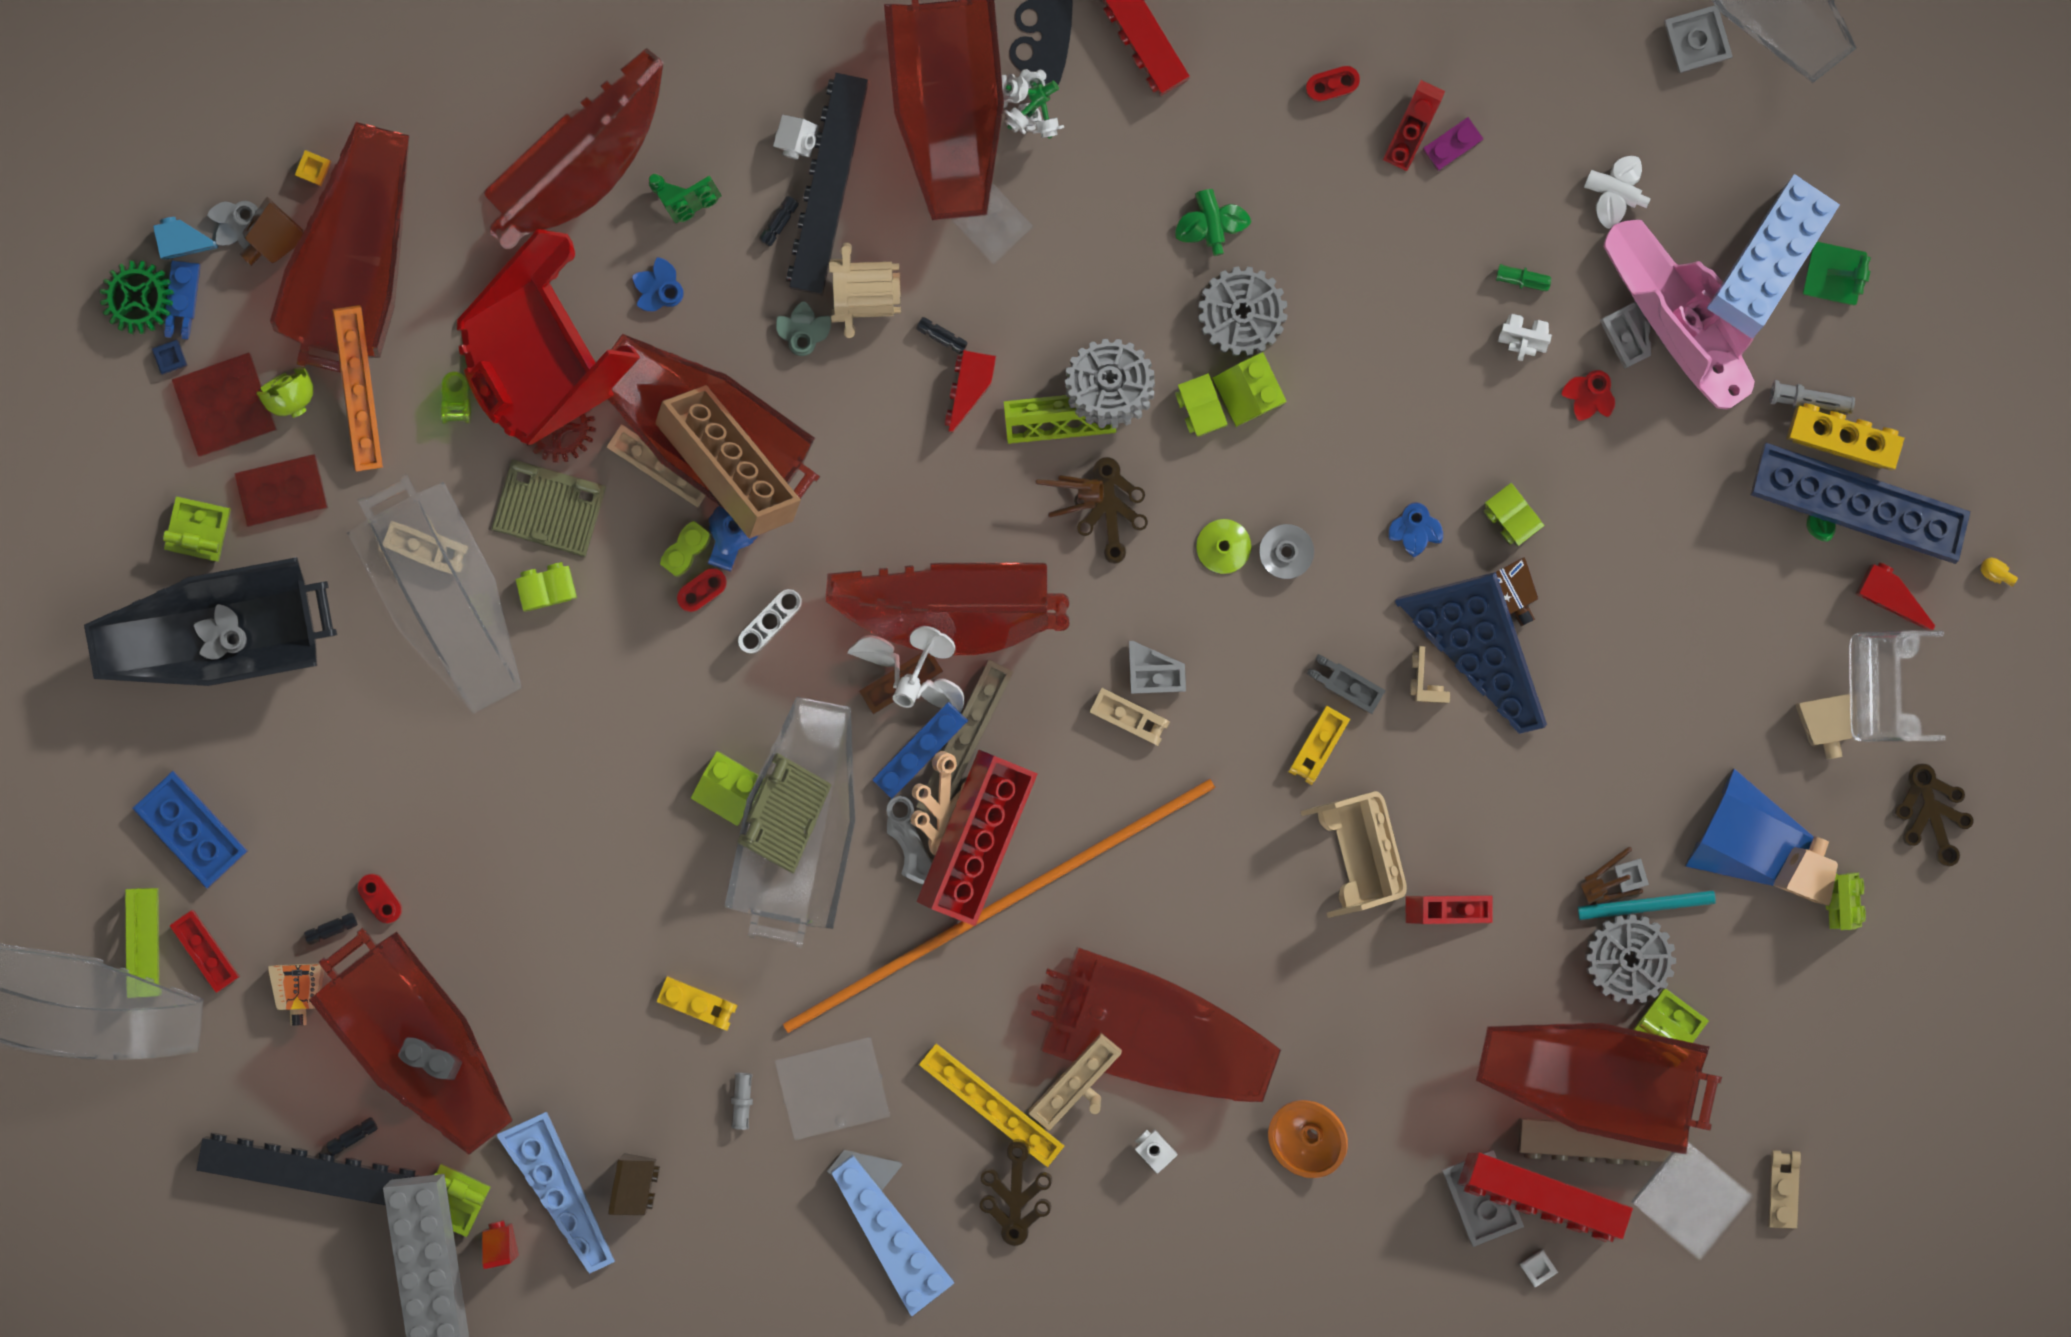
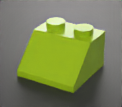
M1263 352L1212 378L1236 427L1287 402Z
M716 751L691 799L738 826L760 790L765 778L723 753Z

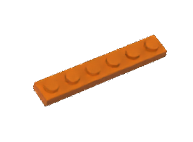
M360 305L332 309L354 470L357 472L383 468L362 309Z

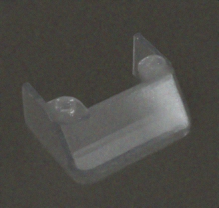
M1944 631L1859 632L1852 636L1849 643L1851 733L1857 741H1946V735L1921 736V723L1919 719L1913 714H1901L1900 659L1912 658L1918 653L1920 637L1944 636Z

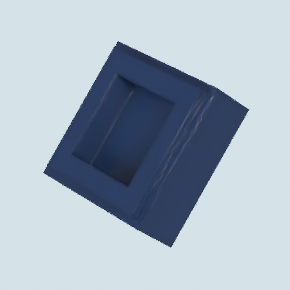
M174 340L152 349L161 375L188 366L179 340Z

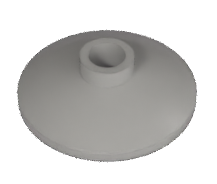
M1291 524L1278 525L1269 530L1263 537L1259 549L1260 560L1264 568L1273 576L1281 579L1296 578L1305 573L1310 567L1314 558V545L1310 536L1302 528ZM1283 547L1291 549L1292 553L1289 557L1282 556L1281 550Z

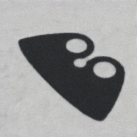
M1027 0L1016 10L1015 21L1018 28L1026 33L1039 31L1042 33V39L1036 41L1032 37H1019L1011 45L1010 58L1020 71L1028 69L1030 72L1043 70L1046 73L1045 85L1053 80L1059 85L1062 78L1071 35L1072 0ZM1033 9L1037 12L1038 21L1035 25L1026 26L1022 23L1021 15L1024 10ZM1022 43L1030 44L1033 48V55L1028 60H1021L1016 55V49Z

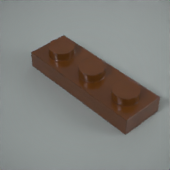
M922 653L900 666V679L906 674L913 675ZM930 653L927 654L917 676L920 680V685L943 672L935 657ZM895 669L859 691L873 715L894 702L893 695L896 691L893 688Z

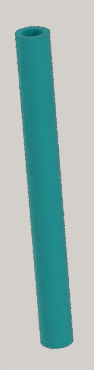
M1712 890L1578 906L1579 920L1711 905L1716 904L1715 892Z

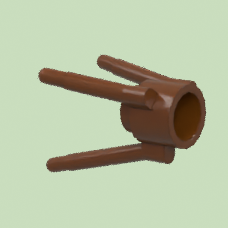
M1063 475L1058 476L1060 481L1041 479L1035 481L1037 485L1078 489L1079 500H1084L1085 502L1049 512V517L1060 516L1086 508L1095 509L1096 503L1103 501L1104 487L1102 481Z
M1627 847L1593 874L1585 877L1586 882L1580 885L1589 904L1593 902L1600 904L1604 901L1643 893V889L1640 888L1623 893L1618 892L1604 895L1608 893L1607 889L1631 878L1630 875L1619 877L1605 884L1602 878L1596 880V878L1632 851L1631 847Z

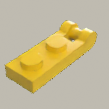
M1326 706L1288 772L1294 776L1296 774L1305 778L1306 783L1313 785L1350 719ZM1306 757L1315 762L1312 769L1303 765Z
M669 976L666 977L657 1002L726 1031H728L731 1024L728 1022L732 1012L735 1013L738 1007L735 1003ZM715 1005L722 1008L719 1017L711 1015Z

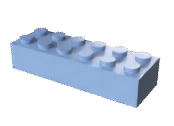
M1794 174L1777 196L1707 309L1753 339L1765 325L1840 204Z

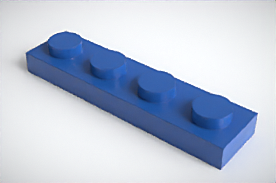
M948 702L879 772L873 781L891 799L894 798L968 720Z

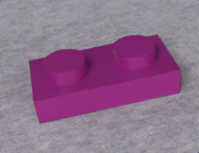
M1467 117L1426 145L1423 150L1437 171H1439L1484 139L1470 118Z

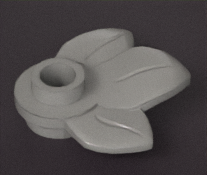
M224 201L211 208L207 216L219 223L216 232V244L226 246L238 241L245 249L250 243L244 238L243 230L258 210L257 206L250 201H241L236 205ZM244 210H249L251 214L247 220H243L241 217V213Z
M224 605L216 606L215 619H206L194 624L198 636L206 642L200 651V654L206 658L219 659L227 652L237 653L241 651L246 645V634L238 627L237 615ZM231 635H236L238 638L237 643L231 645L228 641Z

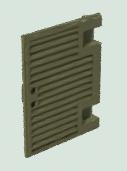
M512 459L491 530L586 557L606 486ZM518 472L531 476L529 484L516 480ZM581 490L594 494L592 502L579 498Z
M776 753L772 760L776 764L772 775L766 774L746 820L750 824L746 835L740 834L737 842L794 874L832 784Z

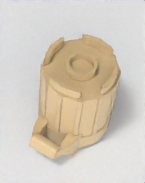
M843 243L841 246L842 259H830L829 272H833L834 309H832L831 320L832 322H845L844 335L847 338H852L855 335L853 317H882L901 314V307H894V305H900V273H893V270H899V263L892 264V261L851 263L850 254L852 246L849 243Z

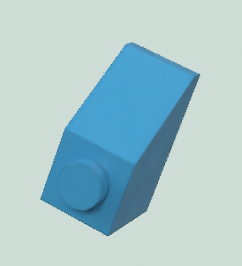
M176 217L159 220L160 224L153 226L159 255L163 260L218 249L216 242L183 221L176 220Z

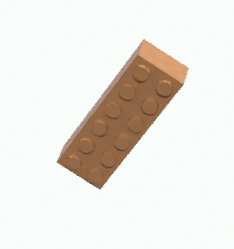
M707 385L662 401L655 424L749 539L793 522L801 499Z

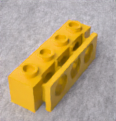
M1804 403L1803 407L1798 406L1795 408L1786 437L1787 440L1879 469L1883 468L1890 471L1896 469L1905 439L1898 436L1899 431L1883 427L1882 431L1872 428L1873 423L1857 419L1856 423L1845 420L1846 415L1830 411L1828 415L1819 412L1820 407ZM1816 421L1823 424V435L1815 433L1813 425ZM1842 429L1850 433L1849 443H1844L1840 439V431ZM1868 437L1876 441L1877 447L1875 451L1867 448L1866 440Z

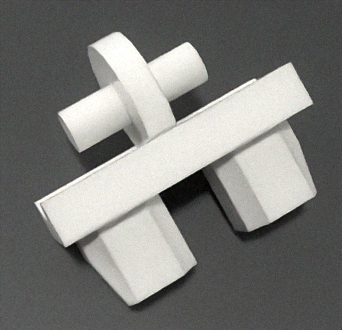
M1510 314L1506 324L1504 323L1498 342L1509 344L1508 350L1518 352V361H1523L1525 354L1535 356L1536 351L1546 353L1552 336L1548 334V322L1534 321L1532 330L1522 328L1524 319L1522 316Z

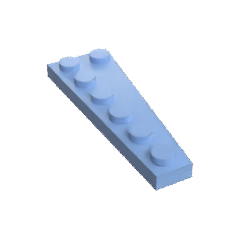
M548 1112L497 1134L498 1139L515 1164H517L529 1185L532 1186L541 1203L548 1210L562 1234L565 1235L568 1243L589 1274L614 1263V1257Z
M853 1154L831 1171L911 1316L915 1315L954 1284L953 1279Z

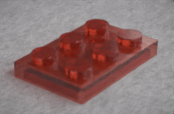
M315 454L235 473L247 527L328 508Z

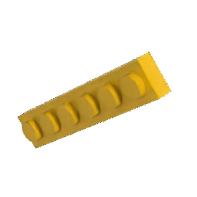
M937 1043L920 1062L919 1065L1012 1140L1022 1139L1026 1141L1030 1147V1154L1047 1168L1064 1148V1144Z

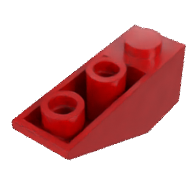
M1420 80L1383 158L1384 161L1408 171L1445 93L1444 90Z
M966 350L963 351V356H957L955 372H959L958 383L952 382L950 399L955 400L953 410L947 409L945 426H950L949 433L955 432L991 386L996 356Z

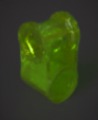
M449 372L442 380V424H447L448 421L471 423L469 383L463 373ZM455 376L460 377L463 383L462 388L457 392H453L449 388V381ZM462 410L461 413H451L450 411Z

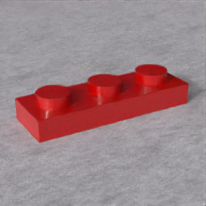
M194 910L189 911L169 925L216 993L240 977Z

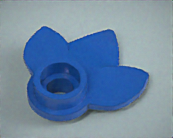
M656 258L653 272H639L632 277L636 288L643 294L639 298L637 306L645 311H657L663 306L674 307L683 299L684 291L681 284L676 281V270L672 264L663 258ZM671 288L675 290V296L673 298H667L665 296V292L667 289Z
M1414 502L1407 505L1403 510L1402 516L1394 519L1390 524L1389 540H1403L1406 551L1411 556L1416 557L1423 552L1428 541L1442 543L1443 530L1440 522L1430 516L1425 505ZM1414 513L1421 514V518L1418 521L1411 519Z

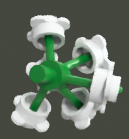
M1024 69L1018 78L1014 74L1002 75L1001 83L996 84L995 95L997 100H1001L1002 107L1007 108L1008 102L1019 103L1028 94L1030 103L1020 104L1018 109L1014 107L1010 112L1006 109L1003 111L1006 114L1004 122L1007 128L1015 133L1019 130L1022 134L1026 133L1025 128L1027 131L1033 132V134L1041 133L1042 138L1047 137L1051 139L1052 136L1058 135L1057 129L1064 128V125L1059 126L1057 118L1049 119L1046 102L1050 100L1051 94L1059 90V87L1054 80L1045 85L1046 73L1043 70L1030 72L1028 69ZM1040 106L1042 110L1043 120L1041 118V113L1038 109V107Z

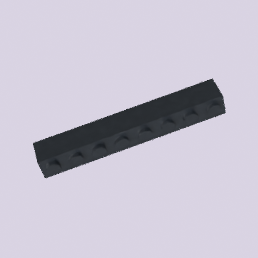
M835 73V78L829 79L826 95H831L829 106H823L820 120L825 122L823 133H817L815 148L819 149L817 159L812 158L809 175H813L812 185H806L803 198L804 202H808L805 213H800L797 228L802 229L800 240H794L792 255H796L794 266L789 265L786 282H790V289L823 296L869 84L868 79L841 73Z
M211 1133L210 1137L202 1138L196 1171L385 1206L383 1187L390 1180L421 1177L415 1175L416 1170L409 1168H399V1172L388 1170L389 1165L382 1163H373L372 1167L361 1165L362 1160L355 1158H346L345 1162L334 1160L335 1155L328 1153H319L318 1157L307 1155L308 1150L292 1148L291 1152L280 1150L281 1145L274 1143H265L264 1147L253 1145L254 1140L247 1138H238L237 1142L226 1140L227 1135L220 1133Z

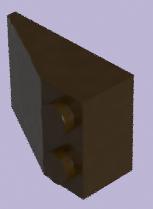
M624 1153L618 1159L608 1210L609 1215H645L647 1209H653L655 1193H651L652 1182H658L660 1166H655L657 1159Z

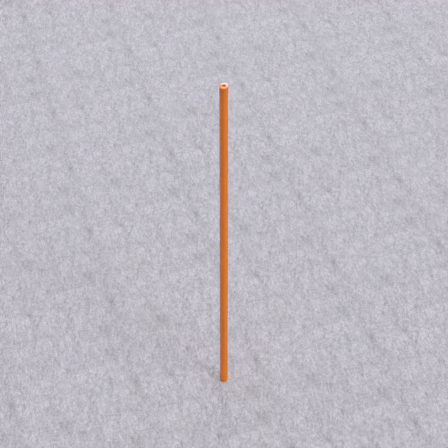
M1211 779L1206 780L982 909L976 925L1215 789ZM963 921L957 923L783 1023L787 1033H790L974 926Z

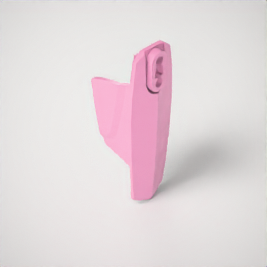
M1642 220L1624 221L1614 225L1606 235L1603 247L1642 313L1682 370L1716 408L1730 409L1752 393L1755 381L1743 360L1742 354L1750 346L1753 339L1707 309L1723 281L1713 270L1705 267L1700 261L1677 265ZM1713 367L1717 369L1718 374L1713 371ZM1728 389L1733 391L1734 396L1729 393Z

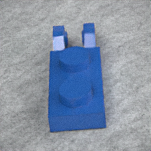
M172 261L169 279L171 284L168 289L173 290L174 295L167 296V300L173 301V305H166V310L171 314L166 317L165 337L171 338L173 336L175 317L184 318L181 328L182 339L188 340L190 337L192 319L195 316L200 264Z

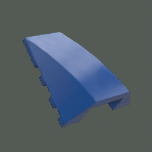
M1733 769L1722 791L1723 796L1701 841L1696 843L1685 866L1773 886L1792 849L1797 847L1809 850L1814 836L1737 770Z

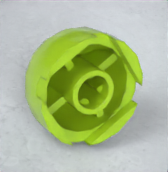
M304 367L294 368L293 370L296 374L291 376L284 372L261 387L262 392H257V395L268 411L277 416L291 415L292 418L306 412L305 406L311 401L314 388L312 380Z

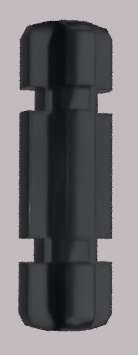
M790 196L784 199L781 204L782 208H778L768 223L767 230L764 229L759 237L760 241L767 246L773 245L777 239L775 236L781 233L791 218V212L794 213L799 206V203Z
M925 317L920 319L916 328L925 335L927 333L930 338L942 345L952 347V350L958 354H962L968 344L966 340L961 337L956 338L954 333L938 324H932L933 321Z
M353 913L342 916V919L336 918L319 925L317 929L312 928L305 931V939L309 945L320 942V939L325 940L344 932V929L349 930L358 925L357 919Z
M369 1117L361 1122V1125L358 1124L339 1135L338 1139L334 1138L327 1142L326 1146L332 1155H336L343 1151L344 1147L348 1148L365 1138L366 1134L370 1135L375 1132L378 1126L374 1119Z

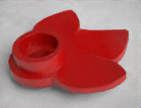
M1594 370L1587 374L1586 377L1572 378L1564 386L1561 393L1563 397L1574 400V414L1578 421L1590 418L1597 411L1603 416L1609 417L1615 408V398L1610 391L1611 379L1606 372L1601 370ZM1594 379L1601 380L1602 387L1600 389L1593 387L1592 382Z

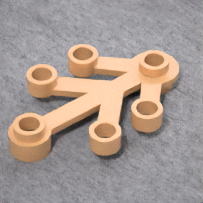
M945 751L935 754L932 760L933 769L940 773L938 803L931 796V790L928 786L916 784L912 789V796L916 800L921 801L937 818L936 830L929 823L930 818L927 813L915 811L911 815L912 825L920 828L929 838L928 846L934 856L965 782L962 784L961 790L950 801L951 773L956 769L957 762L952 754ZM949 760V764L947 768H945V762ZM923 788L924 794L919 797V791ZM922 815L923 820L918 824L917 820Z

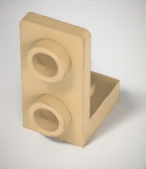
M1418 646V651H1413L1412 668L1417 669L1416 679H1411L1410 695H1415V701L1450 703V692H1445L1444 686L1428 685L1427 690H1423L1425 646Z

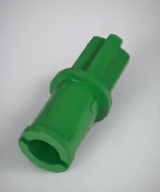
M1499 264L1496 281L1518 285L1519 289L1527 287L1545 292L1550 289L1551 277L1548 275L1527 271L1526 267L1522 270Z

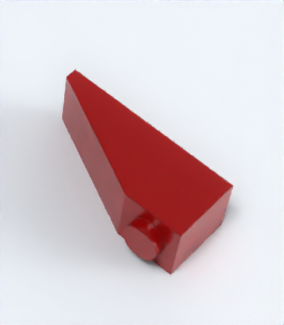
M1879 562L1878 566L1875 564L1870 565L1855 595L1927 631H1933L1935 624L1900 577L1893 574L1894 569Z
M1405 896L1406 923H1493V896Z
M504 1220L489 1223V1229H485L482 1232L483 1269L511 1264L519 1256L512 1223L505 1225Z

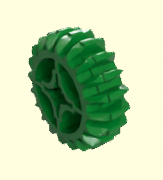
M129 261V270L123 264H119L118 267L121 273L118 274L111 270L109 273L114 279L112 281L108 279L103 280V283L109 286L108 290L100 289L101 294L107 295V299L100 300V304L104 306L109 305L103 311V314L105 316L113 314L109 320V323L112 325L120 320L118 324V330L123 331L128 325L129 334H134L136 326L140 334H145V325L148 326L150 331H155L156 328L153 322L156 321L163 325L165 322L160 318L161 314L166 316L171 314L165 309L166 305H173V301L167 300L166 296L174 295V291L171 289L165 290L171 284V281L169 279L160 281L164 277L165 272L160 270L154 274L156 271V265L151 264L146 270L145 261L139 262L138 269L134 261ZM133 276H146L150 278L146 283L143 282L136 287H133L126 281V279ZM154 286H156L158 292L155 308L149 302V296L154 291L152 289ZM119 287L125 293V299L120 304L122 306L120 309H118L116 303ZM129 289L143 294L140 297H142L141 301L145 306L135 301L132 302L134 298H132V293ZM137 308H141L148 314L144 318L135 320L125 317L128 312L131 313Z

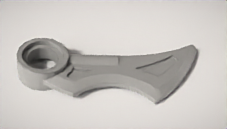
M896 796L887 805V834L895 838L903 849L905 860L901 874L915 882L924 884L933 861L925 850L914 825L911 823V815L914 812L913 803L905 796ZM896 802H904L908 806L906 816L897 817L893 814L892 808Z

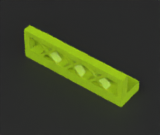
M1066 395L1004 401L1008 444L1117 432L1116 428H1112L1111 424L1100 428L1094 422L1091 425L1086 423L1085 416L1079 418L1075 413L1077 408L1070 407L1068 401L1070 398ZM1078 419L1082 422L1077 428H1071L1066 425L1070 420ZM1047 422L1056 425L1052 430L1047 431L1039 428L1043 423ZM1024 425L1028 428L1024 433L1012 434V426Z
M158 888L125 889L126 999L160 998Z

